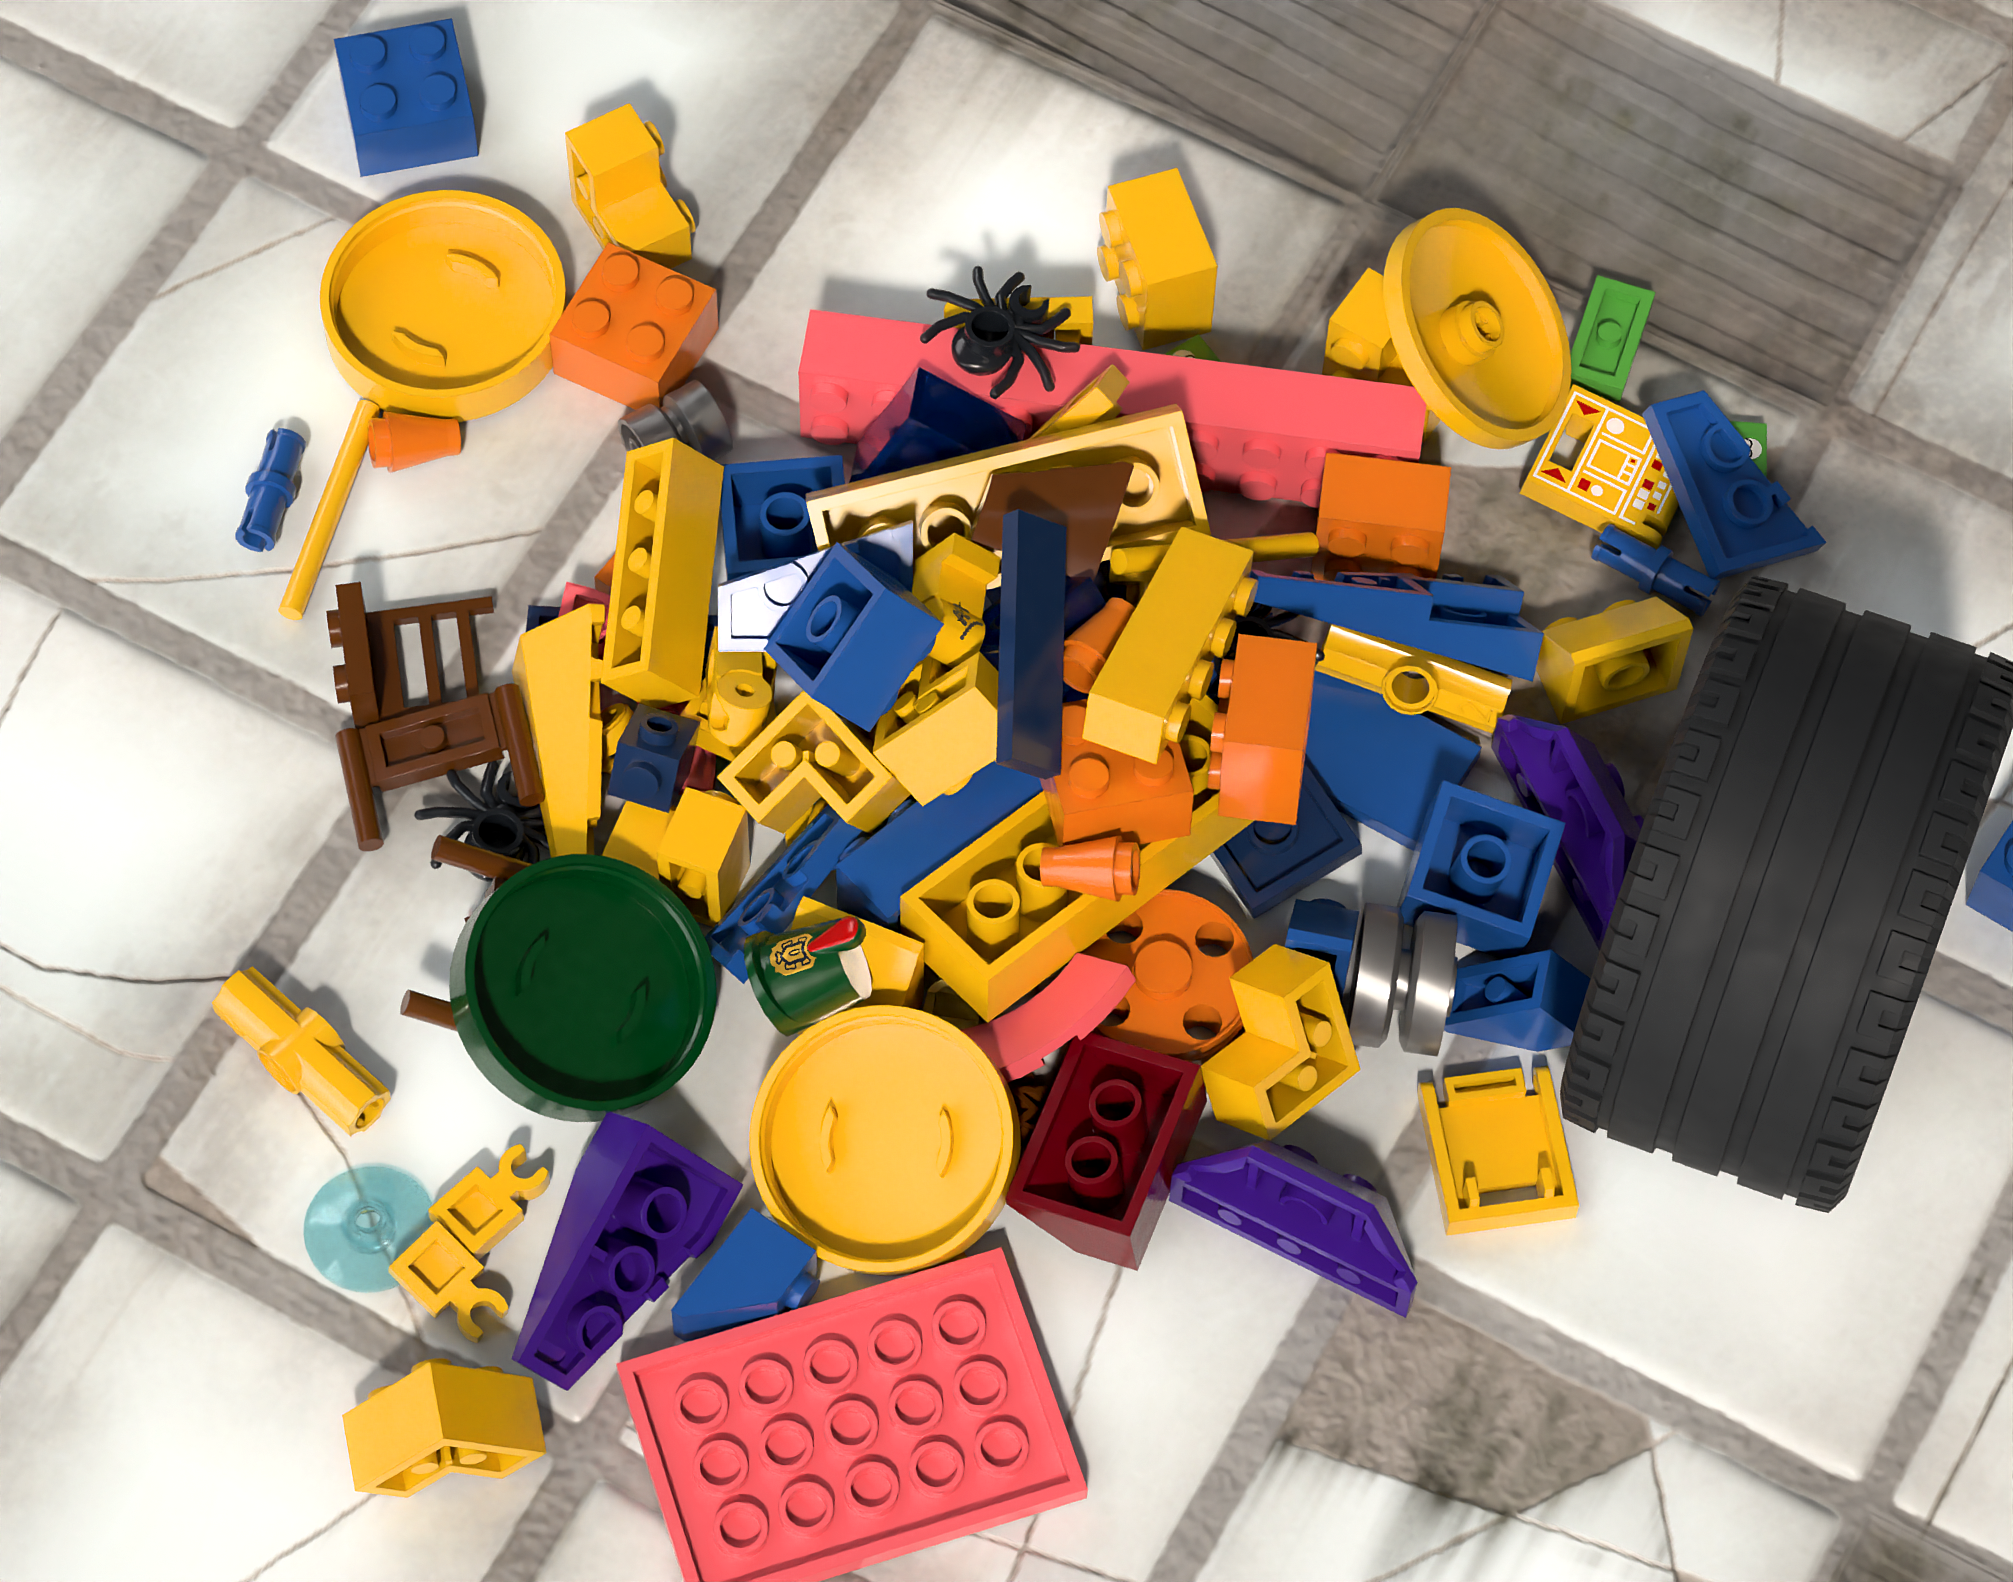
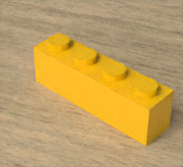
M675 438L630 450L626 454L601 674L602 684L640 704L653 708H661L700 698L724 466Z
M1181 526L1089 691L1082 739L1153 764L1158 763L1169 740L1175 743L1181 741L1191 715L1192 707L1189 705L1191 699L1195 698L1201 701L1204 698L1213 675L1214 663H1212L1214 656L1225 658L1235 634L1236 621L1234 619L1236 615L1246 617L1254 602L1258 580L1250 578L1254 555L1253 550Z

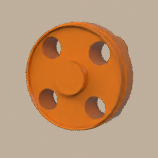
M1164 889L1080 953L1126 965L1136 978V981L1123 999L1110 1012L1119 1015L1124 1019V1022L1117 1026L1099 1024L1091 1033L1203 1065L1245 1032L1229 978L1254 960L1252 952L1243 932L1234 920L1218 906L1202 897L1188 892ZM1125 931L1131 933L1137 939L1130 943L1120 944L1114 942L1108 936L1115 932ZM1215 944L1223 947L1228 953L1220 957H1211L1205 955L1199 948ZM1195 1026H1203L1211 1029L1216 1036L1208 1040H1199L1191 1037L1186 1031Z

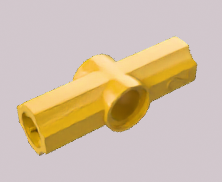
M1331 623L1321 647L1325 658L1322 661H1316L1315 670L1383 694L1386 703L1401 714L1416 715L1428 710L1492 734L1496 728L1497 719L1504 712L1513 681L1512 679L1456 659ZM1405 671L1418 672L1419 674L1423 675L1425 678H1421V679L1409 678L1408 676L1404 675L1402 672H1405Z
M253 966L244 971L238 970L222 985L218 996L212 1002L214 1012L237 1035L242 1037L257 1051L258 1058L263 1066L281 1086L292 1094L302 1092L350 1137L357 1132H365L380 1118L383 1109L391 1100L389 1090L381 1081L377 1080L366 1070L362 1064L345 1051L342 1039L322 1016L309 1007H305L301 1011Z

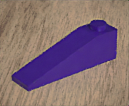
M613 1112L606 1113L575 1170L511 1360L557 1387L568 1391L622 1336L623 1324L647 1300L655 1302L669 1288L665 1281L689 1257L697 1259L713 1243L743 1184L650 1125Z

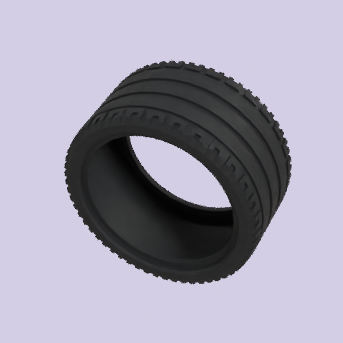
M1753 576L1735 593L1726 609L1664 764L1585 995L1563 1072L1560 1099L1563 1119L1590 1132L1596 1133L1598 1128L1607 1131V1138L1649 1153H1654L1656 1148L1672 1153V1161L1716 1177L1722 1171L1738 1177L1736 1183L1738 1185L1780 1200L1786 1194L1797 1198L1795 1203L1797 1206L1829 1213L1846 1197L1855 1175L2013 729V662L1992 652L1989 653L1987 658L1975 654L1977 649L1975 646L1933 632L1927 638L1910 632V624L1865 610L1863 615L1847 611L1846 603L1803 588L1794 593L1787 590L1788 583Z

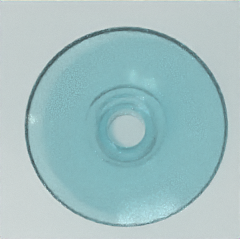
M372 1166L344 1172L327 1182L314 1196L307 1209L303 1235L308 1256L322 1276L341 1288L355 1292L370 1293L397 1287L401 1284L388 1272V1268L434 1224L430 1220L428 1209L433 1204L425 1190L415 1180L397 1170ZM374 1212L380 1216L378 1223L370 1228H363L356 1224L357 1218L364 1213Z

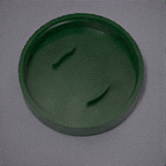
M592 854L556 856L539 861L514 874L486 897L465 923L457 940L450 967L449 992L453 1019L459 1037L476 1067L494 1087L515 1103L540 1115L562 1121L597 1122L602 1121L608 1112L623 1116L641 1108L670 1089L689 1071L701 1054L710 1034L716 1008L717 989L712 956L706 939L691 912L666 885L654 876L629 863L606 856Z

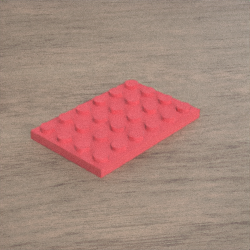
M1002 1247L616 1364L618 1377L683 1582H819L1087 1498V1485Z

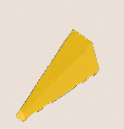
M586 604L521 634L512 667L514 684H517L520 688L545 796L544 801L540 803L551 858L570 854L594 855L593 828H596L597 820L601 817L603 721L600 719L599 689L603 660L598 659V641L602 625L605 622V604Z

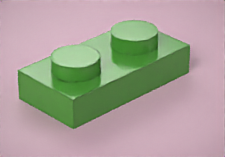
M1597 275L1570 354V388L1575 384L1600 397L1616 402L1621 401L1656 292Z

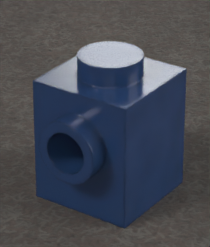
M639 703L618 740L607 795L669 813L690 774L700 722Z

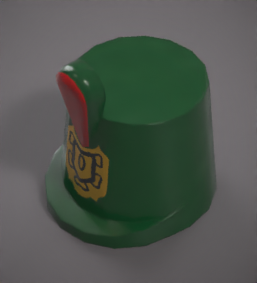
M846 916L842 919L839 918L779 934L762 931L746 937L744 961L753 992L764 1014L775 1028L786 1037L794 1035L870 998L872 992L871 975L866 957L860 945L866 937V928L857 917Z

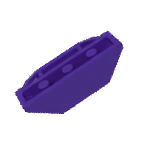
M1512 714L1499 717L1491 748L1522 807L1566 823L1553 865L1600 952L1644 819L1640 815L1633 816L1624 800V784L1617 768L1612 763H1604L1594 743L1568 727Z
M1263 1140L1180 1163L1175 1168L1171 1177L1170 1202L1398 1315L1407 1317L1413 1304L1418 1282L1386 1197L1378 1194L1376 1188L1367 1180L1353 1174L1341 1176L1318 1165L1316 1158L1306 1150L1294 1145H1284L1282 1147L1269 1140Z

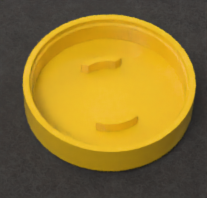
M436 190L411 194L388 202L368 213L356 222L335 246L325 266L320 287V309L328 350L339 373L360 396L377 404L380 409L387 412L439 419L457 418L458 422L478 419L509 407L530 393L546 377L553 367L549 334L568 306L562 263L555 247L544 231L530 217L501 200L479 193L460 190Z
M892 1005L866 1006L837 1013L818 1022L793 1040L771 1066L762 1082L755 1100L749 1132V1151L755 1182L766 1207L779 1226L816 1250L817 1257L847 1270L878 1276H900L934 1268L950 1261L978 1241L991 1227L1006 1204L1005 1197L1018 1169L1021 1150V1131L1015 1101L1007 1081L990 1056L974 1040L941 1018L924 1011Z

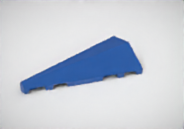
M1251 570L1250 578L1258 580L1254 602L1533 682L1544 633L1519 616L1524 591L1502 576L1485 575L1483 583L1477 584L1463 582L1464 577L1458 574H1443L1442 579L1418 577L1412 573L1338 572L1335 581L1314 579V574L1308 571H1293L1291 577L1266 574L1260 570Z

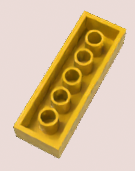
M1177 404L805 494L818 551L834 546L836 542L843 543L912 520L913 576L915 560L953 533H956L1001 557L998 578L989 583L986 590L1001 586L1002 551L971 540L969 532L993 473L1012 471L1024 473L1048 470L1050 467L1069 465L1081 467L1109 464L1117 460L1132 463L1134 468L1101 562L1110 560L1111 554L1115 549L1172 544L1181 526L1209 536L1211 535L1183 412Z
M1206 694L1201 701L1195 698L1191 699L1189 703L1192 707L1190 719L1185 733L1179 742L1194 790L1191 835L1138 845L1140 853V879L1136 895H1122L1120 901L1117 902L1059 887L1042 886L1040 878L1043 847H1059L1045 795L1042 791L900 896L901 934L924 943V962L987 1023L1069 962L1076 953H1081L1255 821L1218 816L1220 790L1208 789L1212 753L1210 751L1214 713L1218 711V705Z

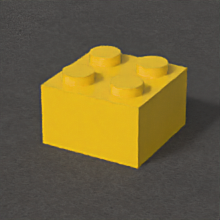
M1178 168L1108 186L1106 211L1099 214L1104 245L1097 247V257L1104 279L1107 282L1114 280L1120 295H1117L1116 301L1120 320L1125 330L1134 329L1142 351L1191 338L1198 334L1202 335L1211 332L1218 265Z

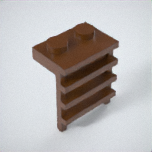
M361 582L335 585L338 609L326 611L331 648L343 647L345 664L333 666L338 704L350 702L356 729L360 730L368 725L451 703H442L432 621L457 618L467 698L479 695L469 616L494 613L492 596L366 612ZM419 623L429 705L405 708L395 626Z

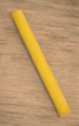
M360 400L357 402L278 611L288 619L300 620L305 612L368 446L369 419L378 418L381 412L380 407L371 401Z
M1312 532L1223 539L1232 544L1253 550L1252 562L1314 557L1319 550L1318 538ZM1171 544L1115 549L1110 557L1111 568L1118 575L1157 571Z

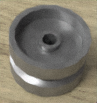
M1365 903L1357 942L1347 1015V1025L1353 1045L1379 1048L1388 1037L1393 1010H1400L1399 1043L1403 1051L1438 1056L1446 1016L1449 1017L1451 1013L1458 965V957H1455L1457 915L1424 911L1415 921L1410 949L1408 950L1402 949L1404 917L1399 907Z

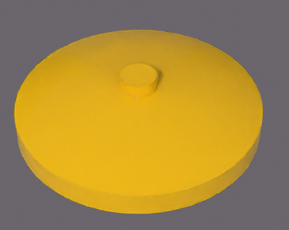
M1445 208L1409 224L1396 237L1388 253L1383 278V300L1388 329L1394 348L1414 388L1442 422L1463 438L1477 445L1491 449H1511L1547 433L1559 420L1566 406V397L1571 385V355L1560 309L1540 269L1525 249L1506 230L1479 213L1461 208Z

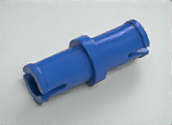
M279 428L278 432L274 429L268 432L258 470L248 477L245 492L249 498L240 526L236 530L235 539L240 545L249 550L263 552L264 548L267 551L274 548L276 534L284 509L293 504L296 495V487L293 481L301 455L306 448V441L301 435L292 430Z
M1611 523L1601 534L1600 540L1619 549L1621 552L1604 543L1601 546L1596 544L1591 556L1593 560L1600 561L1638 581V589L1649 595L1655 590L1694 611L1700 617L1705 614L1712 600L1692 591L1690 587L1707 597H1710L1711 594L1715 596L1720 586L1719 580L1712 579L1672 558L1673 551L1663 545L1655 549L1617 529Z

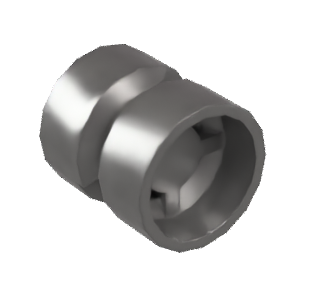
M697 380L666 394L663 398V407L658 408L649 403L618 420V430L626 452L670 438L681 441L713 461L731 452L733 449L730 430L720 408L705 386Z

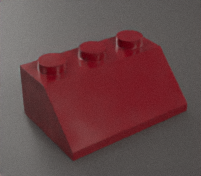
M1091 1032L1081 1041L1075 1035L1005 1197L1006 1204L1073 1251L1138 1271L1169 1196L1172 1174L1177 1165L1182 1163L1207 1103L1201 1065Z

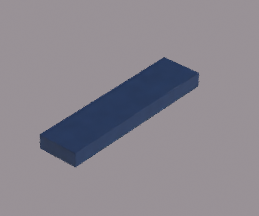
M1018 509L1003 515L996 764L1046 780L1061 775L1067 527Z

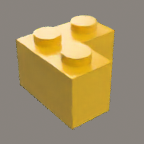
M628 103L565 132L572 202L602 249L604 250L609 242L669 269L691 260L690 234L696 231L695 222L685 202L682 199L673 201L666 190L667 181L659 161V156L665 153V149L654 124L649 120L642 123L631 104Z
M1369 267L1329 319L1322 375L1413 386L1398 358L1388 329L1383 300L1384 276ZM1427 404L1422 437L1423 443H1425L1441 421Z
M980 651L953 669L927 656L916 664L902 684L892 708L878 719L873 754L922 806L943 793L945 795H952L958 792L969 782L975 772L993 761L996 762L999 672Z
M804 690L717 776L721 783L759 824L782 834L821 796L847 824L871 834L911 795L873 754L874 742L858 725L812 699Z
M689 787L685 788L678 806L675 807L673 805L669 813L626 801L601 856L624 861L654 876L683 902L697 922L714 927L732 908L750 867L747 810L733 797L723 792L708 790L704 793Z
M1273 944L1229 978L1245 1032L1201 1065L1203 1080L1216 1120L1269 1141L1361 1070L1330 963L1278 944Z
M445 1358L424 1360L415 1364L411 1368L409 1375L392 1385L374 1389L368 1394V1400L342 1415L354 1488L358 1492L408 1498L450 1472L503 1479L547 1453L533 1377L503 1373L502 1368L497 1366H485L474 1369L454 1366L449 1359Z

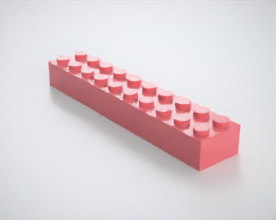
M810 309L798 371L800 436L813 438L826 445L851 443L874 446L888 453L913 451L935 454L946 460L1028 440L1058 410L1113 364L1129 381V384L1117 400V403L1123 409L1116 418L1172 404H1177L1181 408L1201 493L1210 490L1242 494L1244 497L1252 500L1263 501L1276 498L1299 501L1310 507L1318 508L1326 452L1419 463L1426 403L1413 386L1080 344V350L1076 353H1061L1032 345L1051 373L1055 384L1054 390L1051 392L1045 390L1040 374L1029 357L1022 351L1024 364L1014 384L1000 397L993 399L989 393L1005 378L1013 357L1011 356L1001 370L991 375L976 376L965 372L956 364L951 351L954 335L961 328L952 327L941 331L931 341L924 344L920 341V336L932 326L930 324Z

